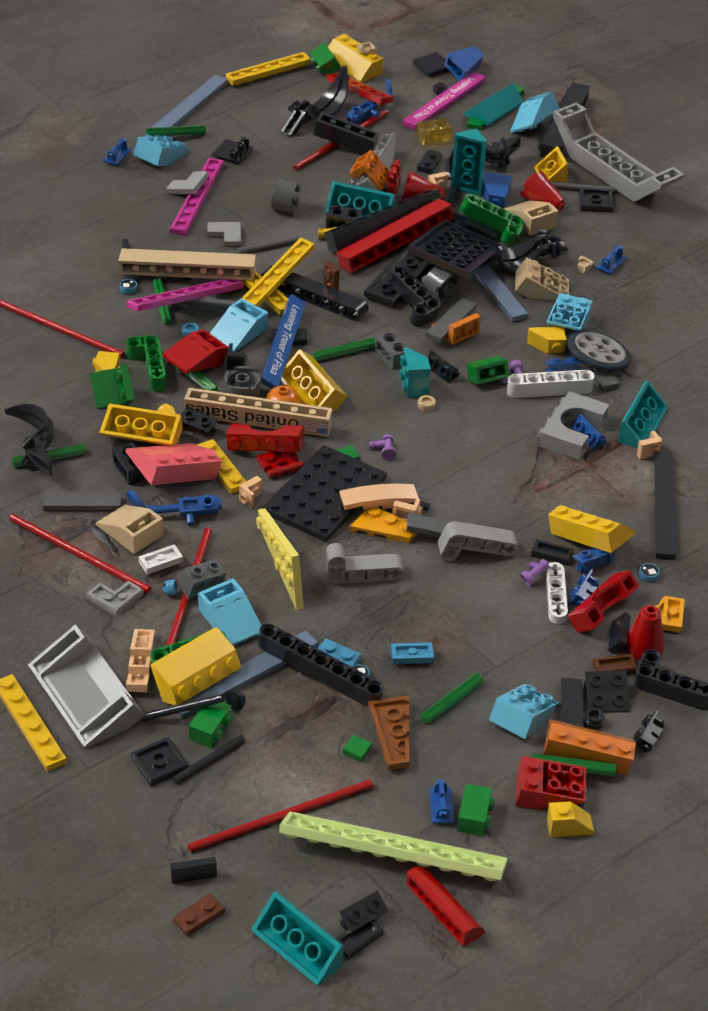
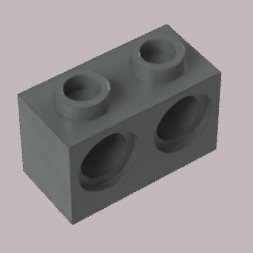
M394 330L375 336V351L392 370L401 367L400 355H403V348L411 349V347Z
M217 559L184 568L178 586L189 599L198 596V593L223 583L227 572Z

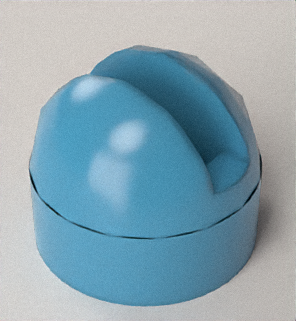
M176 579L167 580L163 583L162 590L166 595L173 596L178 594Z

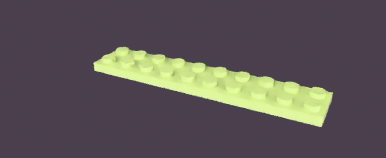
M295 812L287 814L281 822L279 833H283L289 838L302 837L307 838V841L312 843H329V846L335 848L344 846L351 848L354 852H372L374 856L395 857V860L400 862H407L409 860L417 862L419 866L429 867L432 865L446 872H451L452 870L460 871L465 876H483L488 881L502 879L508 859L506 857Z

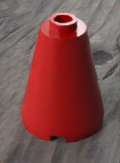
M539 170L538 174L534 172L524 183L525 189L520 192L523 198L531 201L549 202L559 212L565 207V199L541 170Z
M409 171L401 201L429 189H439L443 201L447 194L444 193L443 188Z
M652 605L644 606L640 610L628 634L626 651L628 654H633L634 659L640 660L643 652L648 649L658 651L661 656L665 651L661 611Z

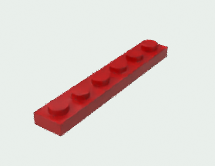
M339 73L327 74L326 81L333 83ZM349 78L348 90L350 93L359 94V97L368 98V101L377 102L381 106L393 103V96Z

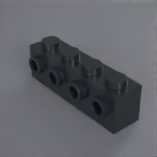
M321 112L316 120L313 135L365 154L376 148L380 133Z

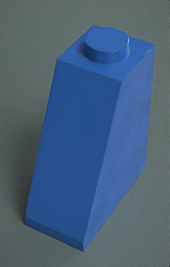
M476 46L450 52L447 54L444 65L461 81L481 66L484 54Z
M484 172L482 188L484 199L504 209L511 192L513 176Z

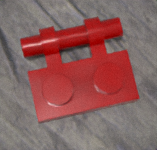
M395 160L391 164V170L387 175L389 184L387 183L386 192L395 194V198L401 184L402 170L399 160Z
M267 452L257 455L258 464L264 472H267L269 478L273 476L280 477L283 473L297 472L304 465L303 461H299L296 452Z

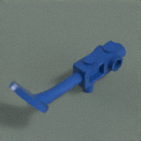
M386 79V94L393 96L391 81ZM367 100L347 112L346 121L359 125L370 116L378 118L380 112L377 111V107L380 105L377 102Z
M130 490L126 493L132 506L148 508L156 514L179 512L180 517H186L187 525L194 524V516L217 514L218 510L222 509L221 498H217V495L178 498V504L150 506L144 505L142 500L133 491Z

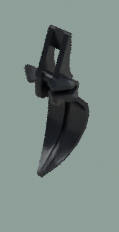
M346 65L342 66L335 81L317 102L310 104L308 100H303L301 103L296 100L288 107L292 114L282 128L281 133L291 137L304 124L315 120V117L318 118L321 112L333 116L340 110L345 102L349 88Z
M521 135L511 137L506 141L504 138H501L500 142H493L492 146L486 145L485 162L492 165L497 164L499 168L511 164L509 157L520 148ZM454 149L445 162L444 172L448 174V180H451L450 173L452 172Z
M539 228L537 232L540 236L535 237L531 242L508 249H502L501 246H498L493 250L495 252L494 258L498 265L506 268L509 272L516 273V270L526 258L537 261L540 256L544 257L550 254L555 259L560 256L561 251L568 250L560 237L552 236L549 234V230Z
M18 404L4 409L6 415L26 421L38 429L33 435L25 437L22 448L26 450L25 456L22 459L24 467L33 472L41 469L52 476L51 461L48 451L45 450L50 447V443L54 439V425L42 407L35 404Z

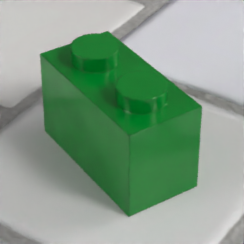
M325 42L310 52L313 56L311 60L320 74L323 72L327 77V74H332L341 68Z
M500 356L466 363L468 381L477 385L509 377L508 360Z
M223 702L202 707L189 724V740L212 749L215 743L222 739L224 730L230 727L233 722L232 706Z
M466 784L458 818V832L479 836L484 835L485 828H489L492 815H489L488 812L493 811L495 798L491 797L492 788Z

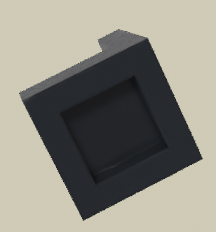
M229 343L227 369L234 370V367L245 366L247 360L245 352H233V343Z

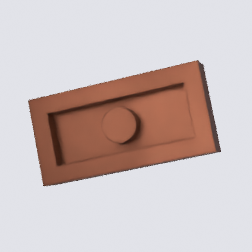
M328 261L324 266V285L339 290L340 269L331 261Z
M210 893L173 916V922L188 937L223 915L224 907Z

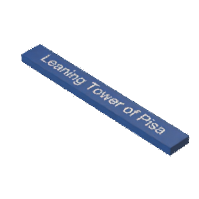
M293 294L287 300L261 376V383L270 389L279 386L306 302Z

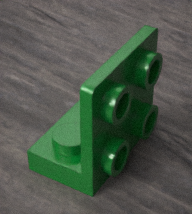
M127 364L119 365L118 368L89 374L97 409L108 407L109 404L120 405L133 402L134 394Z

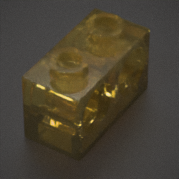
M447 118L417 122L416 136L422 145L451 141L452 126Z

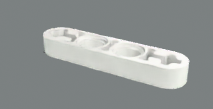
M552 562L549 563L550 569L546 571L548 616L551 622L562 624L566 621L568 612L565 572L562 564ZM552 584H559L561 587L555 588V587H552L551 585H552ZM560 598L562 601L555 602L552 599Z

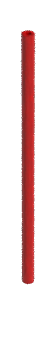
M383 110L378 118L373 116L359 126L365 128L371 126L389 114L388 110ZM329 143L293 165V169L295 171L301 169L339 144Z
M0 299V307L106 352L120 353V358L125 356V352Z
M15 514L10 516L9 520L125 582H132L147 594L150 593L152 587Z
M207 527L204 530L193 566L203 561L212 533L211 528ZM184 593L166 646L176 643L190 600Z
M370 779L197 840L189 843L188 849L190 852H194L283 820L289 812L303 813L373 788L372 781Z

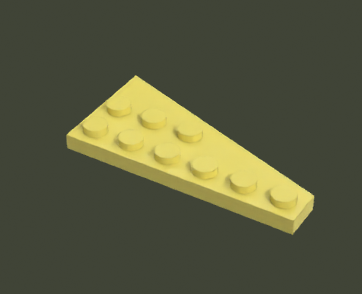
M265 508L259 509L258 517H256L257 527L264 536L274 559L275 568L279 570L296 611L304 609L299 554Z

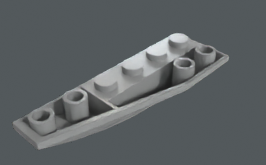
M394 132L382 136L381 141L373 150L389 170H391L390 167L394 159L396 136ZM366 174L361 177L357 176L354 179L350 178L351 181L348 183L379 191Z

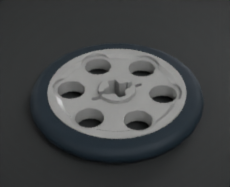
M581 330L574 332L568 338V348L573 356L590 367L610 372L620 371L628 367L631 362V355L628 349L621 342L604 333Z

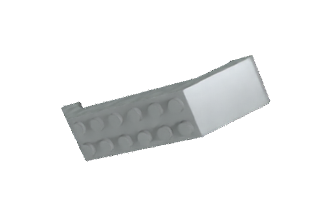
M577 102L553 112L554 120L569 157L611 187H615L617 191L633 202L684 178L685 174L674 167L656 174L595 133L586 113L587 109Z

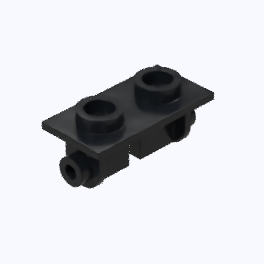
M430 351L428 361L432 372L447 383H450L451 378L459 377L460 372L457 368L434 351Z
M188 407L182 412L181 418L184 426L199 429L208 436L215 434L216 428H214V425L218 419Z
M658 710L651 716L649 714L645 716L641 722V725H643L642 729L639 728L633 736L634 742L643 752L652 750L657 738L665 727L664 720L656 717Z
M376 891L341 910L339 913L342 919L339 920L342 928L347 927L351 933L389 910L379 892Z

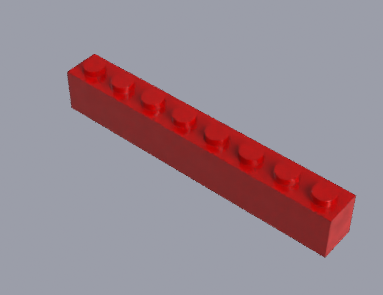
M437 199L337 252L339 267L353 273L424 235L443 220L450 221L454 219L452 204Z

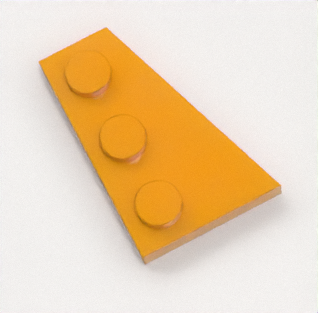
M378 507L366 509L350 526V532L357 533L359 530L367 532V535L370 536L375 534L384 535L386 539L410 543L419 534L406 531V520Z

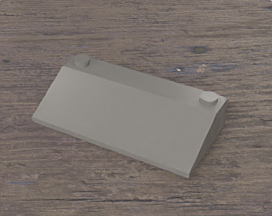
M76 624L28 664L85 748L128 730L145 716L91 639Z

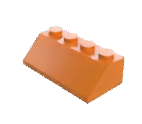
M550 719L544 755L615 763L617 766L616 773L628 775L634 760L636 743L633 739Z

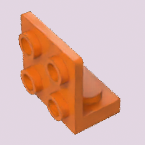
M370 150L356 160L348 175L354 179L357 176L361 177L366 174L381 191L388 181L387 175L390 170L382 163L379 156Z
M475 313L450 324L449 335L445 339L454 345L478 334L481 316Z

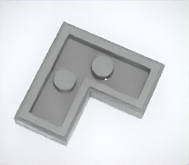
M193 171L187 180H173L166 188L167 194H195L209 177L208 172Z
M207 222L208 237H224V246H241L240 222Z
M128 581L119 589L113 591L100 582L86 594L87 599L117 617L143 596L144 590Z

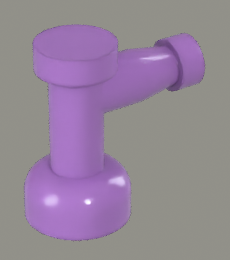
M511 361L509 364L510 371L515 374H522V361ZM508 377L502 379L503 384L508 382Z
M386 434L383 436V440L369 442L370 449L383 448L381 455L384 460L390 461L395 459L396 449L392 447L394 442L392 435Z
M544 559L540 561V564L531 561L529 567L532 570L530 572L523 571L520 576L528 586H531L535 582L534 578L544 570L550 569V566Z

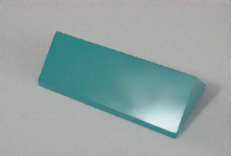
M514 83L468 109L463 115L469 118L472 116L483 121L484 125L489 126L520 107L524 101Z
M477 129L455 134L451 189L458 185L461 192L481 196L487 140Z
M332 181L325 213H328L331 205L363 210V216L395 204V194Z
M648 380L644 382L620 426L618 443L637 449L639 441L649 439L650 432L656 431L668 409V405Z
M274 891L251 931L317 986H320L343 966L344 945L280 893Z

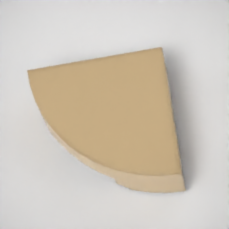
M371 42L357 45V50L362 53H377V48Z
M581 255L577 266L579 271L585 274L594 267L595 262Z

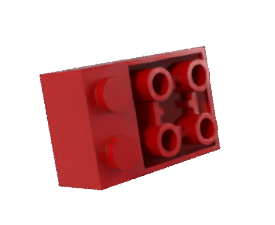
M203 329L191 332L163 352L162 356L169 363L178 367L181 372L188 374L223 365L228 346Z
M522 756L516 772L515 806L538 810L548 808L549 803L572 802L574 804H582L586 802V767Z

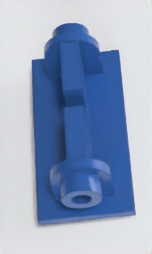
M124 138L119 139L116 146L107 152V157L103 162L118 165L132 150V148L127 147V140Z
M620 245L615 246L614 250L607 257L603 258L596 268L611 274L627 258V256L623 255V247Z
M567 357V360L550 358L549 361H544L549 366V368H546V372L562 371V369H565V371L582 370L579 364H583L576 357Z
M579 414L572 429L589 436L588 446L592 450L595 449L596 445L603 446L606 443V437L601 435L588 419Z
M592 548L590 550H583L579 554L572 556V558L578 561L576 565L579 572H586L595 568L594 561H596V566L598 567L610 563L616 550L609 553Z
M592 569L587 575L583 573L578 579L577 584L579 586H575L570 592L569 596L571 599L568 605L573 601L578 607L597 589L599 581L591 576Z
M439 779L436 781L434 788H429L432 824L454 823L451 787H448L445 780Z

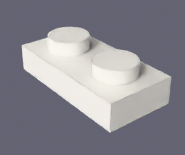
M175 544L139 556V563L147 575L183 562V556Z

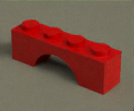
M231 424L226 432L227 450L300 453L305 443L304 427L285 425L273 431H257L252 429L249 424Z
M630 570L613 574L568 615L577 633L595 629L605 619L603 613L609 607L628 598L640 587Z

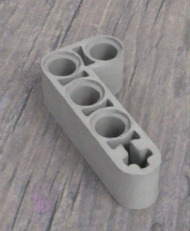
M457 521L448 523L438 540L439 551L444 561L455 560L461 549L503 556L515 555L519 550L513 531Z
M339 543L330 544L326 548L325 565L330 583L399 580L404 576L402 559L398 554L345 557L344 548Z

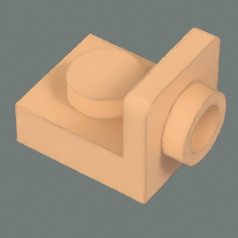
M442 172L428 175V181L443 189H447L448 174Z
M655 431L650 432L649 439L639 441L637 456L640 460L654 457V451H661L663 442Z
M258 476L239 485L240 501L250 509L253 508L254 498L262 494V479Z
M416 499L414 505L395 500L393 515L406 521L409 513L422 515L421 499Z

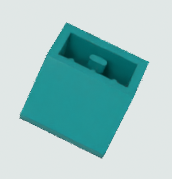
M407 347L403 348V355H400L402 369H399L402 390L406 391L407 398L429 395L431 368L428 357Z

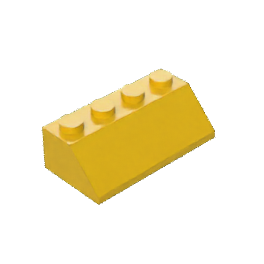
M346 34L334 38L328 48L337 59L341 68L343 65L347 66L348 76L362 83L383 74V58L381 56L358 51L357 45L360 43Z
M301 349L297 351L284 368L281 381L285 386L292 387L297 391L301 398V404L332 408L333 412L348 397L314 357Z
M109 404L99 434L173 446L179 442L183 429L181 414Z
M560 505L548 514L551 534L609 553L615 551L636 534L634 530L620 523Z
M216 627L150 664L162 701L172 705L185 702L242 668L236 649Z

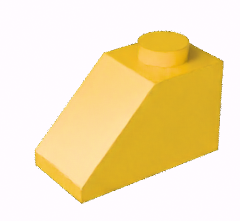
M529 328L527 343L547 354L565 353L566 336L564 328Z
M98 351L97 357L93 358L92 363L95 372L118 368L120 365V353Z
M572 802L549 803L547 824L550 837L594 835L592 819L589 813Z

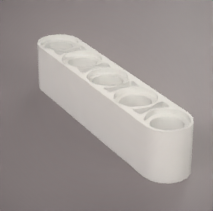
M589 370L512 374L508 377L507 395L512 398L567 395L569 391L577 394H588L593 390L594 373Z

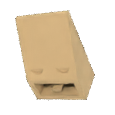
M529 200L504 208L522 218L524 221L522 229L529 236L537 234L539 228L549 230L557 227L559 211L549 202Z
M526 258L516 270L515 291L529 299L557 300L559 293L569 294V279L564 275L554 272L551 268L542 266L535 260Z
M124 505L96 522L99 528L133 554L164 536L163 518L148 508Z

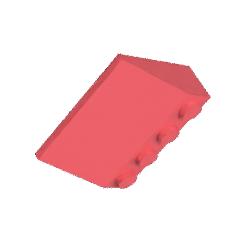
M192 443L175 444L173 446L126 448L128 456L151 485L216 479L222 460L214 450Z

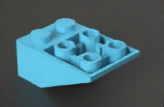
M553 92L533 96L523 102L510 132L517 131L521 133L527 128L532 130L537 127V124L546 121V117L552 116L553 112L559 109Z
M145 135V137H138L133 155L156 166H167L190 151V148L186 147L183 142L173 141V138L169 136L161 137L155 135L152 137Z
M559 293L548 317L547 324L578 331L583 330L589 322L593 300Z
M241 298L228 308L210 334L228 347L229 343H233V352H236L268 329V312Z
M234 578L198 593L199 611L213 628L216 627L226 634L227 640L233 646L259 635V629L262 625L244 590Z
M523 684L496 698L489 720L526 739L539 729L559 705V702L553 700V697L548 694L536 691L533 686Z

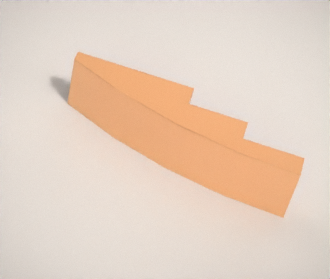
M377 484L339 491L345 510L360 506L363 507V510L378 506L385 510L393 508L395 500L409 504L419 499L414 484Z
M134 629L126 682L128 692L148 691L151 672L150 654L154 647L155 630Z

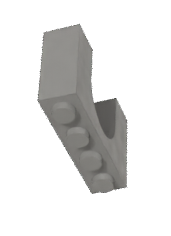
M569 391L565 397L561 398L559 406L555 407L552 417H548L545 427L540 429L538 433V438H540L539 446L580 460L587 450L589 436L568 429L563 424L576 422L579 414H582L594 427L601 429L608 417L609 404Z

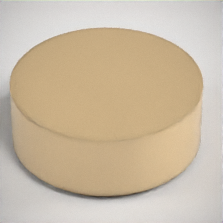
M424 395L418 399V408L421 411L430 412L435 409L436 400L434 397Z

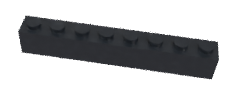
M572 82L570 88L568 87L566 90V95H563L562 103H559V109L576 102L584 107L589 97L590 86ZM554 118L551 119L550 126L548 125L542 141L539 142L538 150L542 158H545L557 146L561 152L565 147Z
M439 189L426 190L324 232L329 251L337 253L429 203L441 199Z

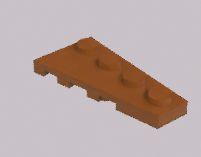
M410 695L368 702V708L388 770L409 767Z

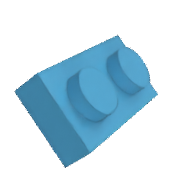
M326 638L318 647L321 651L349 666L356 665L361 660V653Z
M432 642L391 644L392 664L434 662Z

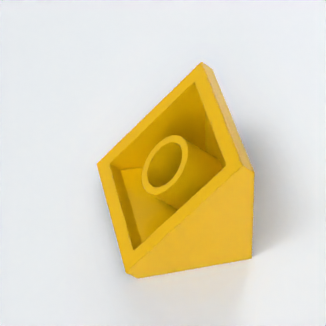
M557 146L534 168L537 174L539 170L544 172L551 182L567 183L569 165Z

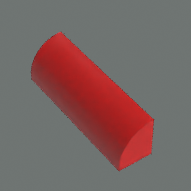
M417 866L407 871L406 886L463 947L485 934L483 927L426 867Z

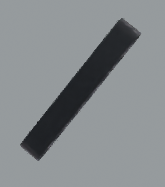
M271 265L267 270H265L261 274V276L263 277L273 265ZM294 272L276 288L278 291L288 295L293 294L305 302L352 321H358L369 310L368 304L364 300Z
M264 624L260 627L258 646L265 652L367 707L369 701L382 699L384 686L374 678L273 624Z

